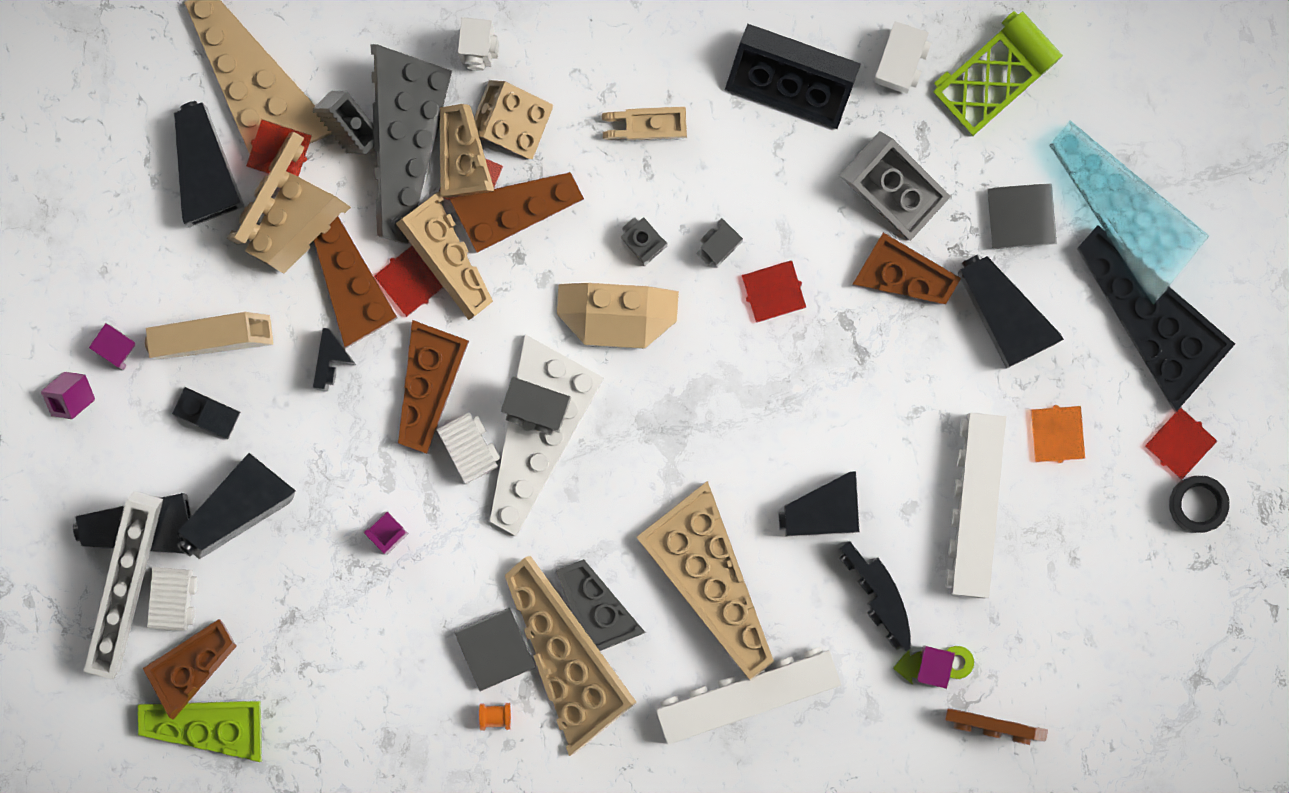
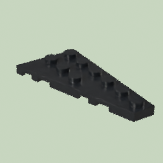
M1097 225L1079 245L1077 250L1173 411L1177 412L1236 343Z

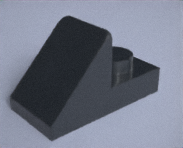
M323 328L313 388L328 391L329 385H334L337 368L332 367L333 362L356 365V363L334 333L328 328Z
M184 387L172 414L229 439L241 412Z

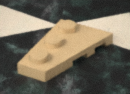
M458 104L440 107L441 197L452 198L494 192L470 105Z

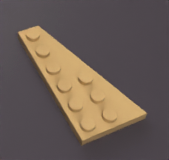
M188 0L184 2L255 167L273 160L291 132L304 137L301 143L302 146L309 145L331 135V131H327L328 127L324 126V122H320V117H317V113H313L315 105L221 0Z
M707 481L636 538L751 681L771 665L774 660Z
M527 556L506 573L505 578L516 609L521 611L527 640L531 639L536 655H533L547 696L554 703L559 717L556 721L559 729L564 731L568 743L566 749L569 756H571L637 702L533 558Z

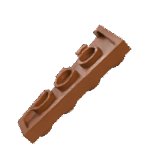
M569 172L494 189V192L450 199L478 253L584 200V197L572 173Z
M338 216L329 224L331 228L325 234L321 232L314 239L343 343L345 348H348L398 319Z
M412 320L398 439L399 444L428 454L469 340Z

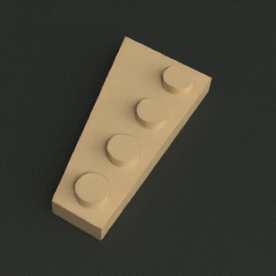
M295 132L288 134L269 166L270 174L268 176L265 175L255 189L254 196L256 199L254 202H250L247 207L245 206L239 216V223L241 225L238 231L231 230L226 239L235 244H245L247 239L252 241L260 228V225L256 224L262 213L267 215L272 208L275 199L271 196L277 187L281 189L290 175L286 171L291 161L296 163L304 150V146L301 145L304 137Z
M438 191L396 224L463 314L470 320L490 305L493 300L477 267L471 265L467 257L469 251L464 241H459L453 228L456 224L451 214H446L441 204L444 199L441 197L440 191Z

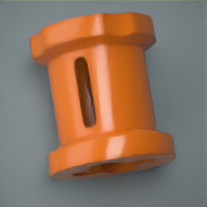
M480 703V731H485L486 727H505L506 730H511L510 703H505L504 706H486L485 703Z

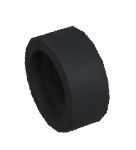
M1195 475L1181 480L1173 488L1169 498V511L1173 520L1182 529L1191 533H1205L1218 528L1226 520L1230 510V499L1225 487L1218 480L1209 476ZM1195 486H1203L1209 489L1217 500L1215 514L1204 522L1190 520L1182 510L1184 494Z

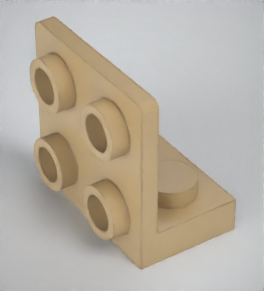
M489 80L474 117L480 140L497 144L526 159H533L552 112L553 104L506 81Z

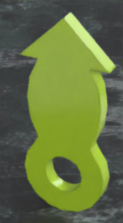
M963 646L949 647L946 651L960 655L965 660V665L962 669L955 670L952 668L950 677L954 679L967 677L974 668L973 654ZM907 651L893 667L896 672L912 685V677L918 678L922 657H920L921 651L911 656L910 651Z

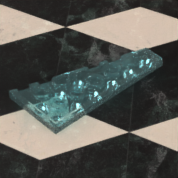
M1070 120L1049 146L1154 304L1208 239L1209 235Z

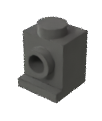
M634 217L622 228L625 233L621 236V240L644 266L668 247V243L644 217L639 221ZM639 233L647 234L648 240L645 243L637 241L636 237Z
M723 218L717 222L719 227L717 231L712 228L700 240L703 245L696 254L708 266L713 263L718 267L743 242V238Z

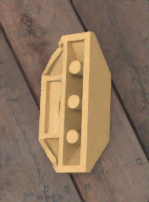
M602 283L559 284L557 315L584 345L645 349L677 322L679 291L649 286Z

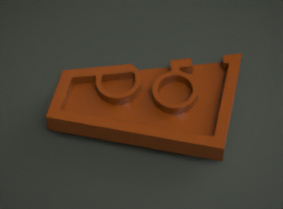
M883 232L853 285L946 304L961 278Z
M220 619L143 668L166 713L172 720L175 719L237 647L225 624Z
M950 708L947 709L945 719L954 722L953 728L971 732L972 726L983 728L982 735L1001 738V733L1013 735V742L1030 745L1031 739L1046 741L1048 729L1031 727L1017 722L995 719Z

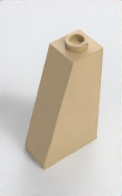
M240 312L146 328L147 336L145 337V348L149 353V358L156 359L274 345L270 315L251 312Z

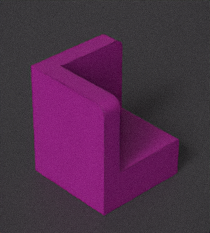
M105 323L89 348L116 367L124 370L127 366L124 361L135 347V342L113 326Z
M63 372L41 391L50 415L53 417L72 420L95 400L85 374Z
M386 512L371 528H367L363 532L384 554H389L409 534L389 512Z
M923 645L920 656L922 661L917 678L918 682L947 689L955 653Z

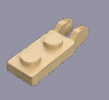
M686 107L638 108L602 113V120L606 122L626 120V130H607L603 132V139L605 140L627 139V141L687 138Z

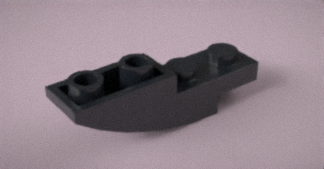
M850 541L846 542L839 548L842 552L839 559L849 571L854 568L861 578L857 582L868 595L873 592L876 596L867 603L870 608L867 614L877 627L883 624L888 630L889 634L885 637L896 651L900 648L904 652L911 649V634L903 600L891 575L879 557L868 564Z

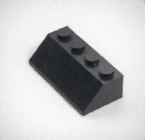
M748 23L739 43L725 90L838 129L861 63Z

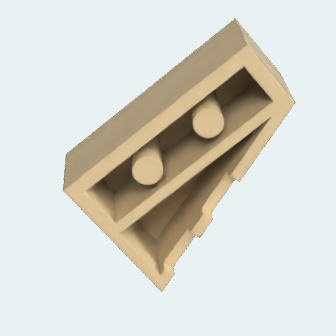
M290 173L284 186L276 195L272 208L264 216L258 233L250 241L245 252L285 274L311 248L309 244L321 232L325 234L331 228L329 224L342 212L345 214L351 207L331 193Z

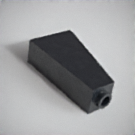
M197 101L183 104L180 106L181 110L174 113L181 212L183 223L188 228L245 207L208 108L203 102L198 103Z
M975 255L962 262L964 268L960 269L957 273L1006 369L1064 340L1061 333L988 256L980 259L978 255Z
M248 453L180 528L176 537L177 545L186 555H194L201 559L287 506L293 500L296 490L252 454Z
M185 493L162 497L163 502L150 551L184 553L178 547L176 537L180 528L192 516L188 496ZM125 506L75 516L76 523L73 524V533L76 541H80L81 546L114 548Z

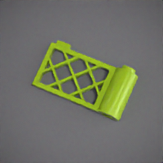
M1013 11L1001 22L1004 28L952 75L947 71L934 82L937 89L933 93L972 136L976 135L1063 57L1062 53L1023 11L1019 14ZM999 41L1008 49V61H990L991 48ZM987 52V60H979ZM1012 54L1019 62H1011ZM973 64L986 65L985 82L968 81V69ZM990 65L1008 66L1007 83L989 82ZM1011 66H1024L1032 76L1024 83H1010ZM965 72L964 81L956 80ZM951 84L964 85L963 102L950 101L942 92ZM967 85L985 86L984 103L966 102ZM989 86L1006 87V99L1001 104L988 103ZM1010 87H1018V88L1009 96V94H1010ZM955 106H963L962 114ZM966 106L984 107L983 120L975 127L965 118ZM987 107H994L995 109L987 115Z

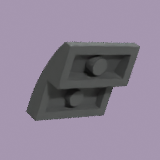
M1051 183L988 189L992 249L1057 244Z
M510 607L454 631L479 691L536 668Z

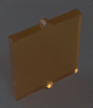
M1054 405L1052 408L1031 409L1035 462L1057 461L1060 464L1064 460L1085 459L1081 406L1059 407Z

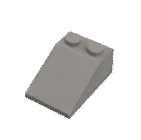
M881 131L875 135L839 175L859 196L910 241L951 197L892 137Z

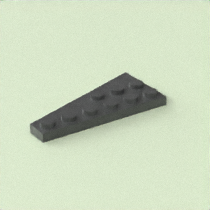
M370 44L371 55H374V72H371L372 83H375V102L372 103L374 151H377V168H375V179H378V198L376 199L377 236L401 244H408L409 240L396 223L418 207L440 121V107L444 106L452 70L378 44Z

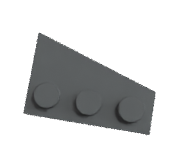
M584 559L556 570L573 615L599 651L646 633Z

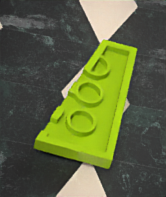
M261 701L187 703L174 720L168 716L162 704H138V735L262 762Z

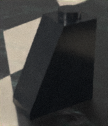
M856 471L848 472L785 505L784 512H778L779 531L785 530V537L860 532Z

